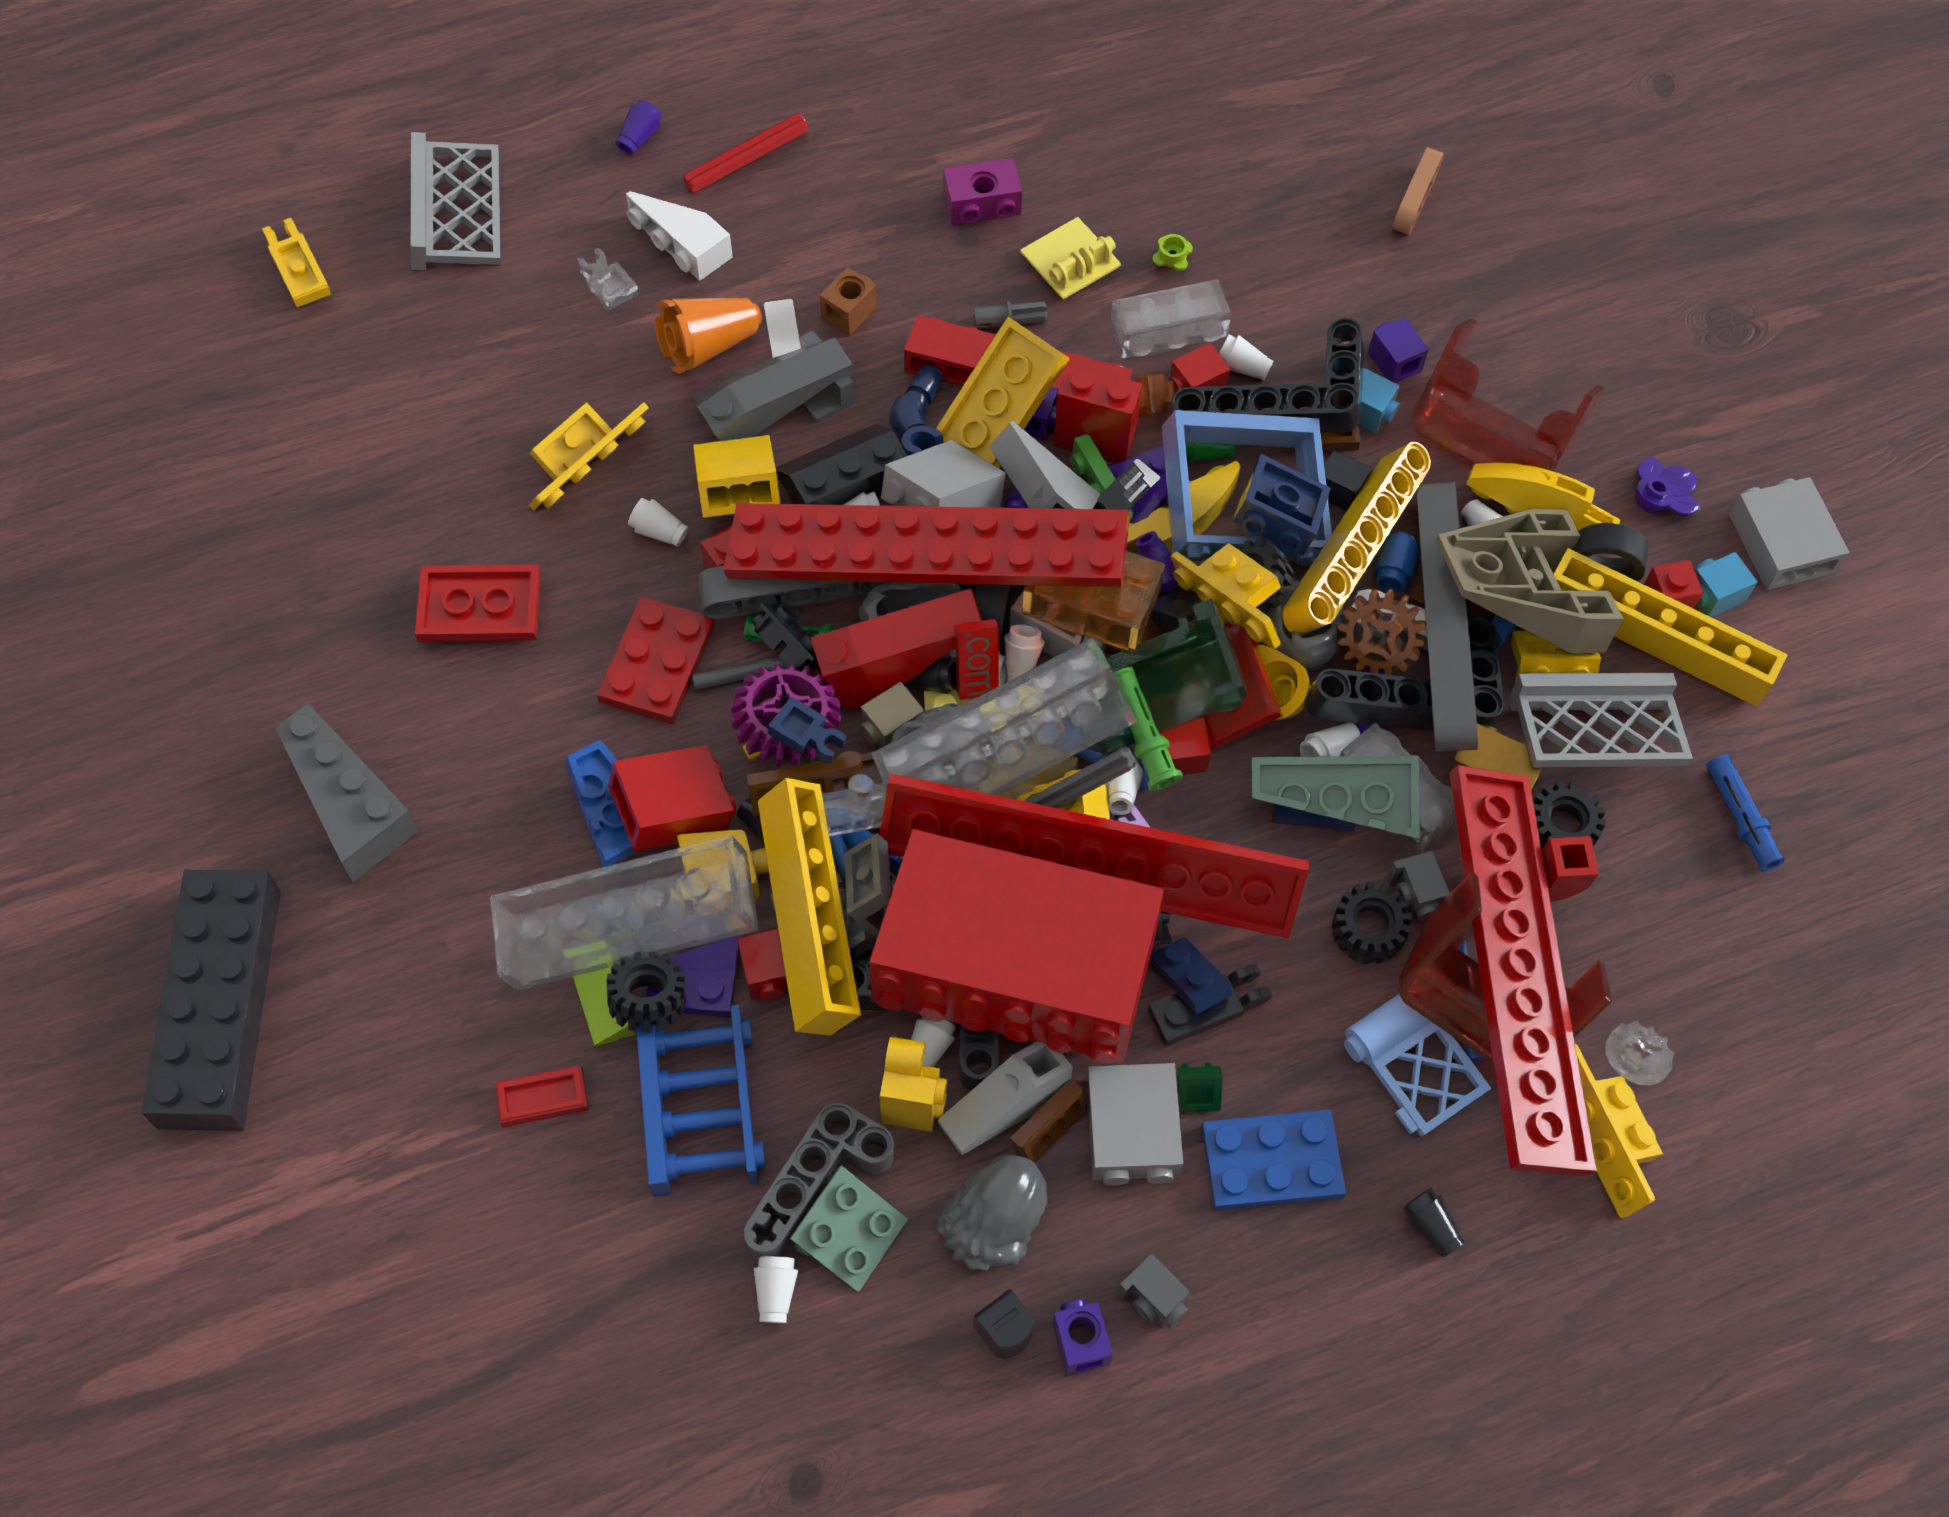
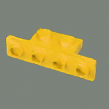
M586 402L535 446L529 454L554 481L529 504L533 511L541 504H544L547 509L564 495L560 488L569 480L574 484L578 483L592 470L588 465L590 461L596 456L604 460L619 446L615 439L623 432L629 437L646 422L642 415L649 407L643 402L612 430Z
M1229 543L1199 566L1177 551L1170 556L1176 569L1173 572V576L1184 590H1193L1207 607L1215 606L1219 609L1229 623L1232 625L1238 623L1244 627L1247 634L1255 642L1263 641L1272 649H1276L1281 645L1271 619L1256 608L1281 588L1276 575Z
M1575 1044L1596 1171L1619 1217H1629L1655 1200L1638 1164L1650 1162L1663 1153L1656 1141L1654 1131L1645 1120L1635 1100V1095L1627 1085L1624 1077L1619 1076L1595 1081L1578 1045Z

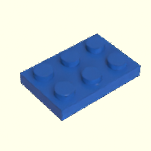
M1331 1109L1204 1121L1202 1123L1201 1129L1214 1211L1343 1199L1346 1195Z

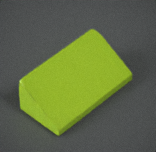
M610 950L599 953L571 970L595 1047L636 1035V1032L628 1030V1022L621 1027L616 1023V1017L612 1018L609 1014L606 979L608 973L611 974V967L614 965Z

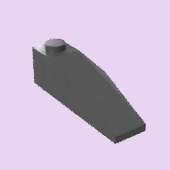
M834 337L723 374L693 396L698 409L720 441L749 438L765 430L855 367Z

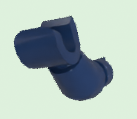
M932 365L921 366L907 388V392L897 397L890 410L889 423L902 440L903 448L908 456L944 443L943 434L938 429L927 426L925 420L927 418L928 405L935 397L936 390L944 379L942 372Z

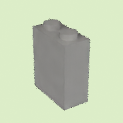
M953 440L885 464L881 499L892 506L998 508L1001 506L1006 473Z
M1811 477L1799 480L1786 479L1775 486L1763 489L1758 487L1749 488L1738 496L1729 513L1766 590L1837 573L1850 553Z
M1175 1063L1088 1066L1086 1091L1092 1180H1103V1183L1106 1185L1116 1186L1127 1184L1129 1179L1147 1178L1148 1183L1163 1184L1173 1181V1177H1180L1183 1167V1153Z

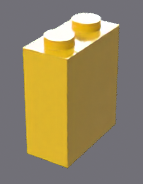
M769 435L693 445L703 518L735 514L737 503L780 504L777 474Z

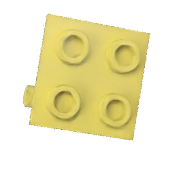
M1079 217L1020 250V253L1063 300L1121 266V263L1112 254V251L1116 249L1114 240L1110 236L1106 238L1100 236L1097 238Z

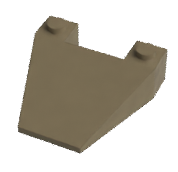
M1529 509L1438 534L1436 542L1462 597L1569 653H1605L1624 620L1610 591L1561 590L1552 570L1557 569L1567 549L1573 550L1581 536L1567 509Z

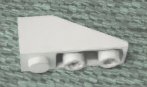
M631 191L626 193L627 216L632 225L638 230L642 228L650 235L658 249L661 251L666 250L672 255L682 271H689L700 281L733 257L730 234L707 213Z

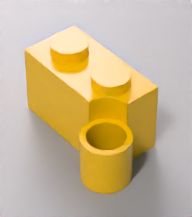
M890 1037L880 1091L882 1124L933 1132L935 1118H940L944 1115L947 1099V1079L940 1078V1068L923 1066L926 1042Z

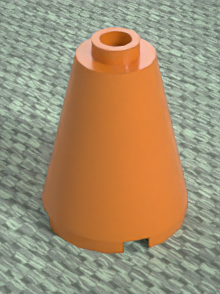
M748 298L664 299L656 303L655 309L661 308L660 316L654 317L655 333L664 359L672 358L676 366L670 368L678 374L693 370L758 332L759 325L762 323L759 307Z

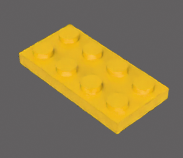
M1007 317L936 429L943 434V441L953 440L999 468L1001 464L990 449V444L1011 421H1014L1024 430L1070 358L1013 319Z

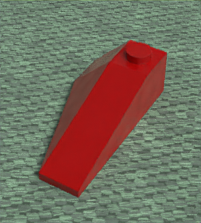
M973 588L814 636L811 637L822 677L828 685H833L835 696L839 699L845 711L865 705L899 682H902L904 685L912 678H915L931 664L956 648V624L982 621Z

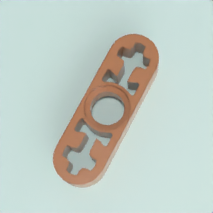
M1429 147L1426 148L1400 204L1392 230L1407 235L1411 234L1444 157L1443 152Z

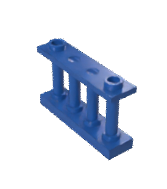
M739 1005L731 1006L732 1025L665 1033L664 1029L658 1031L656 1025L651 1026V1033H643V1026L637 1027L648 1179L653 1197L671 1195L670 1180H677L678 1175L746 1166L749 1183H759L757 1169L765 1168L763 1142H754L745 1045L753 1044L750 1018L742 1019ZM734 1042L735 1066L668 1074V1070H661L660 1056L667 1055V1050ZM738 1083L740 1107L672 1115L671 1111L664 1112L663 1097L670 1096V1091ZM742 1124L743 1149L676 1157L675 1153L668 1154L666 1138L674 1137L676 1132Z

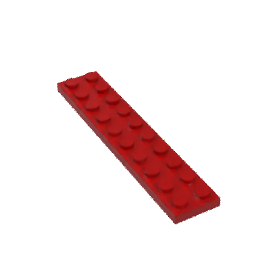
M737 503L723 571L727 578L1122 587L1130 518L1128 510Z
M1457 765L1449 772L1510 1170L1587 1177L1596 1171L1529 776Z
M892 773L887 785L879 833L888 842V854L904 857L912 829L1163 888L1164 893L1160 912L1288 939L1309 871V861Z

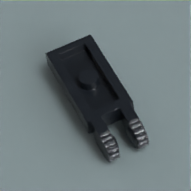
M1257 964L1237 969L1228 976L1223 974L1231 983L1232 996L1198 1014L1177 993L1149 1004L1148 1010L1165 1046L1172 1045L1239 1018L1243 1015V1012L1260 1006L1271 999L1273 996L1268 987L1255 989L1239 999L1234 991V988L1250 983L1260 976L1261 972Z

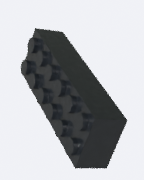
M184 869L142 1107V1114L156 1129L244 1131L281 893L269 871Z

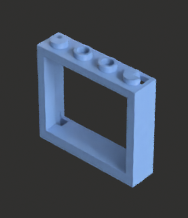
M1175 410L1162 425L1173 553L1177 551L1181 555L1187 556L1191 561H1203L1210 558L1228 543L1234 547L1239 545L1243 549L1245 548L1244 541L1251 540L1255 544L1256 539H1262L1265 543L1267 541L1271 543L1287 561H1297V564L1304 566L1312 565L1332 535L1328 499L1317 535L1303 556L1297 553H1284L1278 548L1277 543L1262 537L1194 535L1185 442L1295 448L1297 472L1326 485L1319 419Z

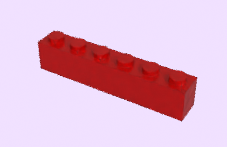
M917 315L904 348V372L916 375L921 366L932 365L942 372L944 376L942 382L963 387L996 335L980 331L974 327H964L944 322L939 318ZM1060 351L1070 359L1051 388L1058 389L1059 391L1069 363L1128 380L1132 379L1133 369L1122 367L1116 363H1105L1089 359L1081 354H1070Z

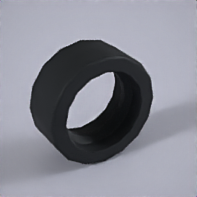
M1598 523L1591 524L1579 531L1581 536L1573 551L1637 582L1644 577L1649 544L1644 535L1637 530L1622 524ZM1597 554H1613L1622 558H1608Z
M977 584L975 598L982 621L996 620L998 625V645L1001 648L1008 622L1013 585Z

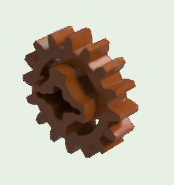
M1373 589L1369 594L1368 601L1362 595H1358L1354 600L1356 608L1352 606L1346 607L1343 614L1349 620H1341L1338 624L1337 629L1346 632V634L1339 638L1338 645L1349 646V650L1344 658L1348 660L1356 657L1359 660L1356 670L1360 671L1367 665L1371 667L1370 673H1378L1379 669H1384L1386 674L1393 675L1396 665L1402 671H1406L1410 665L1408 658L1417 661L1421 652L1415 646H1424L1427 638L1418 634V632L1425 629L1426 621L1415 620L1420 608L1416 606L1408 609L1405 606L1409 598L1407 595H1404L1397 601L1393 599L1394 593L1392 589L1388 590L1384 598H1380L1378 591ZM1380 609L1390 610L1394 614L1381 612ZM1360 618L1362 620L1360 624L1364 628V633L1357 639L1356 625ZM1407 627L1408 642L1404 648L1400 633ZM1376 629L1379 631L1387 629L1390 634L1388 637L1385 635L1377 637L1374 632ZM1370 652L1376 653V654H1381V655H1383L1384 657L1375 656V655L1371 654Z

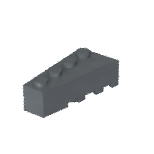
M309 703L275 727L352 883L418 832L409 810Z

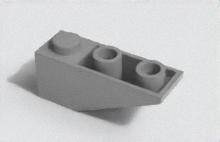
M1011 421L989 446L1029 508L1093 509L1101 495L1014 421Z
M1035 1042L1008 1058L938 1119V1124L962 1156L1030 1117V1114L1038 1105L1046 1103L1071 1079L1073 1067L1062 1053L1049 1049L1046 1043Z

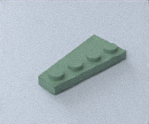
M1419 756L1252 757V798L1255 800L1420 839Z

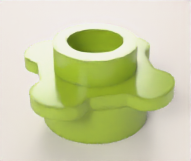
M1169 234L1159 238L1157 243L1159 247L1158 252L1153 255L1154 264L1157 266L1165 265L1177 271L1185 270L1188 266L1187 255L1192 253L1193 249L1191 243L1177 234Z

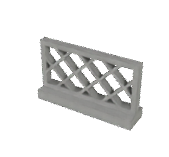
M411 132V270H426V262L500 265L498 145L426 141V133ZM433 154L449 155L454 161L444 168L433 159ZM476 156L491 157V162L482 169H479L470 160ZM462 166L473 174L463 183L452 175ZM444 179L455 188L445 196L434 188ZM480 181L491 189L483 197L478 196L470 189ZM462 194L473 202L464 211L452 203ZM443 208H446L455 216L445 225L433 216ZM480 209L492 218L482 226L471 218ZM462 223L474 231L464 240L452 231ZM444 236L456 245L450 250H433V244ZM480 238H483L493 247V252L476 251L471 245Z
M1673 673L1519 674L1508 697L1511 710L1518 711L1533 767L1689 766L1693 760L1673 697L1677 687ZM1583 710L1591 715L1592 718L1584 724L1567 711ZM1622 710L1631 717L1623 724L1606 711ZM1664 710L1667 720L1662 724L1644 711ZM1531 711H1546L1553 718L1546 725L1534 717ZM1636 720L1655 732L1649 740L1630 728ZM1558 721H1561L1577 732L1571 741L1552 729ZM1597 721H1600L1616 732L1610 741L1591 729ZM1661 736L1675 745L1677 752H1665L1654 743ZM1545 737L1563 750L1560 753L1543 754L1540 741ZM1584 737L1602 750L1599 753H1588L1576 744ZM1621 737H1624L1639 747L1640 751L1638 753H1627L1615 745V743Z

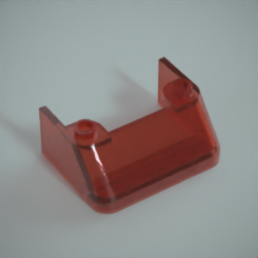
M1470 318L1457 325L1413 410L1411 420L1415 431L1474 464L1513 463L1555 472L1579 436L1604 387L1597 384L1587 392L1575 415L1565 410L1551 412L1544 418L1539 429H1536L1473 396L1480 381V373L1472 361L1460 354L1477 321Z
M1471 871L1427 917L1400 974L1399 994L1406 1005L1494 1064L1479 964L1457 949L1468 936V925L1482 912L1479 879ZM1599 960L1570 988L1565 986L1574 1038L1612 1002L1606 968Z

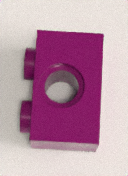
M1014 158L943 168V193L951 225L971 224L976 221L1021 215L1023 191Z

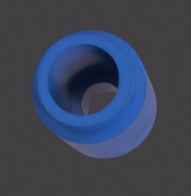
M1395 532L1392 535H1388L1382 543L1374 569L1375 583L1381 589L1386 591L1392 589L1393 592H1402L1406 589V585L1412 582L1421 550L1419 543L1415 541L1412 535L1405 532Z

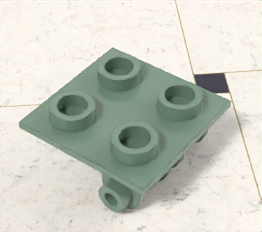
M840 1166L789 1239L795 1243L793 1248L805 1257L811 1255L852 1289L859 1292L908 1218L847 1169Z

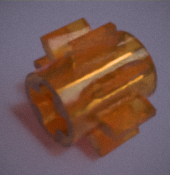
M1161 371L1136 375V382L1143 384L1140 414H1157L1167 411V402H1172L1175 395L1174 380L1165 381L1164 372Z

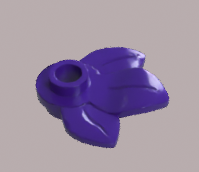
M1654 457L1646 458L1639 464L1636 470L1639 483L1635 489V501L1641 509L1649 513H1659L1663 509H1668L1682 516L1692 515L1700 510L1701 507L1698 502L1689 495L1697 485V479L1692 471L1682 466H1671L1666 469Z

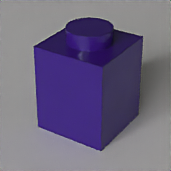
M1406 317L1392 323L1385 322L1373 331L1368 354L1386 379L1397 383L1422 372L1429 349Z

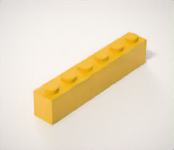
M1569 548L1554 572V576L1562 591H1610L1624 618L1614 637L1756 707L1760 705L1774 684L1788 654Z
M785 778L758 800V807L795 1032L831 1036L859 1017L861 1012L820 784Z

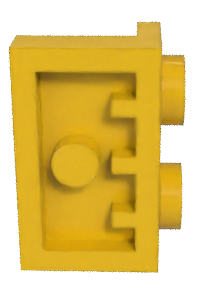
M1513 631L1511 647L1518 666L1515 682L1519 674L1598 673L1601 662L1599 653H1569L1529 631Z

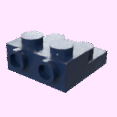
M1260 454L1254 464L1247 488L1239 500L1232 522L1242 526V530L1249 536L1256 537L1261 535L1277 543L1278 548L1284 553H1297L1303 556L1317 535L1331 488Z

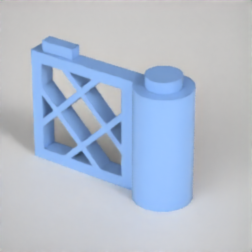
M1412 984L1345 1031L1346 1040L1344 1041L1346 1051L1356 1062L1363 1061L1372 1068L1400 1107L1395 1114L1409 1134L1417 1131L1423 1137L1491 1089L1440 1019L1437 1006L1432 997L1420 985ZM1434 1032L1446 1047L1444 1061L1422 1056L1424 1039ZM1416 1045L1415 1055L1405 1053ZM1452 1057L1455 1059V1061H1456L1458 1064H1456V1063H1451V1062H1452ZM1395 1059L1413 1062L1411 1084L1396 1081L1385 1066ZM1421 1064L1443 1069L1440 1090L1418 1086ZM1450 1071L1465 1073L1476 1089L1466 1096L1448 1092ZM1403 1090L1410 1092L1409 1098L1406 1096ZM1417 1093L1439 1098L1437 1116L1427 1123L1415 1108ZM1447 1100L1456 1102L1446 1109Z

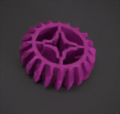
M793 661L788 666V669H781L778 663L775 662L771 672L760 666L756 677L747 674V677L744 679V686H738L735 691V699L731 702V727L737 731L736 738L738 744L747 743L746 750L748 755L759 751L762 764L770 757L775 758L778 768L783 764L784 760H790L793 766L799 764L800 757H803L808 762L812 761L815 758L814 749L808 747L803 754L798 753L767 734L768 725L780 712L781 706L783 708L792 696L826 717L824 729H837L840 726L841 720L839 715L840 703L838 698H834L835 691L833 690V685L824 686L825 680L822 674L813 678L810 677L811 670L809 666L802 672L796 671ZM770 697H774L772 700L762 702Z

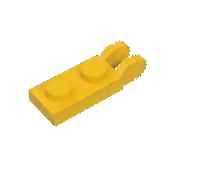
M288 218L283 221L285 231L290 238L278 242V238L270 226L262 228V231L269 244L270 254L298 308L329 296L331 292L303 234H299L292 218Z

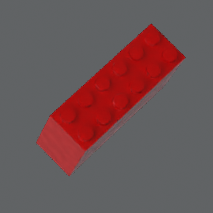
M912 829L870 959L871 1002L877 1003L880 1007L889 1011H900L903 1009L919 1013L923 1018L930 1021L939 1022L947 1020L959 1023L966 1029L974 1032L988 1030L1004 1034L1006 1038L1015 1042L1032 1041L1046 1043L1049 1049L1059 1053L1073 1051L1089 1055L1091 1059L1100 1063L1117 1062L1123 1064L1158 929L1164 889Z

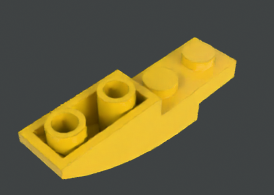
M1237 461L1226 466H1216L1208 471L1206 475L1192 482L1189 481L1194 535L1203 533L1229 502L1236 489L1241 467ZM1169 506L1167 509L1162 507L1153 511L1148 518L1135 524L1129 523L1125 562L1129 561L1136 550V540L1148 532H1156L1158 537L1173 553Z
M1513 463L1474 464L1466 483L1476 495L1483 499H1493L1505 506V509L1510 514L1529 509H1567L1579 531L1591 524H1620L1619 518L1592 504L1594 488L1576 479L1550 470Z

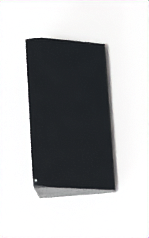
M1179 586L1144 606L1142 611L1169 638L1215 611L1216 607H1207L1200 600L1196 592L1191 589L1186 591Z

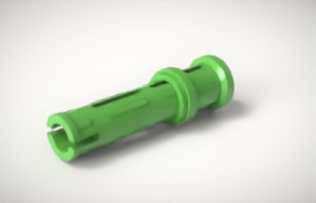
M1127 667L1114 672L1109 676V680L1116 692L1119 704L1136 743L1134 755L1137 760H1141L1149 779L1147 782L1148 790L1157 791L1174 785L1183 778L1181 770H1176L1168 751L1170 747L1168 739L1160 735L1156 728L1148 704L1137 682L1134 669Z

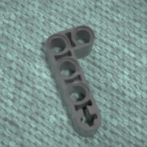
M831 1103L825 1106L819 1112L747 1221L744 1228V1239L750 1256L758 1262L759 1257H781L792 1242L789 1238L844 1161L869 1175H881L887 1172L894 1162V1141L891 1133L882 1125L846 1104ZM835 1121L845 1122L849 1126L848 1130L841 1135H832L826 1131L827 1127ZM871 1143H879L886 1148L883 1155L874 1158L864 1154L863 1150ZM811 1157H819L826 1162L824 1167L816 1172L807 1171L802 1165ZM788 1193L797 1194L802 1198L797 1207L792 1209L782 1208L778 1202L783 1195ZM771 1215L777 1220L774 1226ZM772 1229L774 1241L765 1240L759 1245L757 1235L767 1236Z

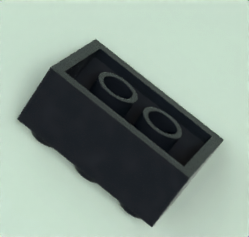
M874 424L775 468L779 480L794 504L844 505L862 492L865 495L875 492L877 499L880 498L885 464L908 455L893 430Z

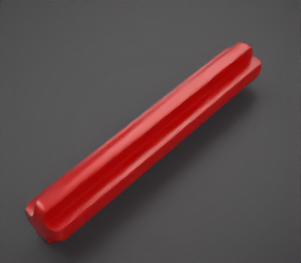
M796 113L690 170L683 176L686 187L691 193H696L801 136L808 130L806 120L801 114Z

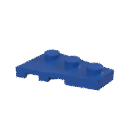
M599 740L568 755L565 767L604 870L638 851L633 852L608 787L613 762L618 760L604 743Z

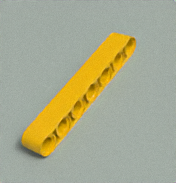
M1410 442L1381 458L1284 606L1282 617L1288 631L1291 633L1296 631L1302 636L1330 624L1336 618L1428 473L1431 460L1429 453L1423 445L1417 442Z

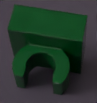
M1182 1063L1181 1068H1177L1179 1112L1221 1111L1223 1084L1221 1066H1212L1211 1063H1204V1067H1189L1188 1063Z

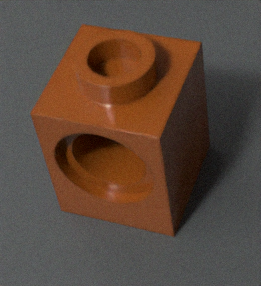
M848 267L820 294L821 318L849 336L877 308L876 285L866 275L858 274Z

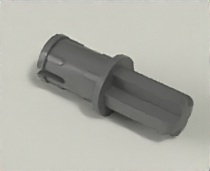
M1008 300L1006 304L973 307L974 325L978 330L1001 328L1007 317L1019 324L1040 323L1047 320V307L1044 302L1011 305L1010 300Z

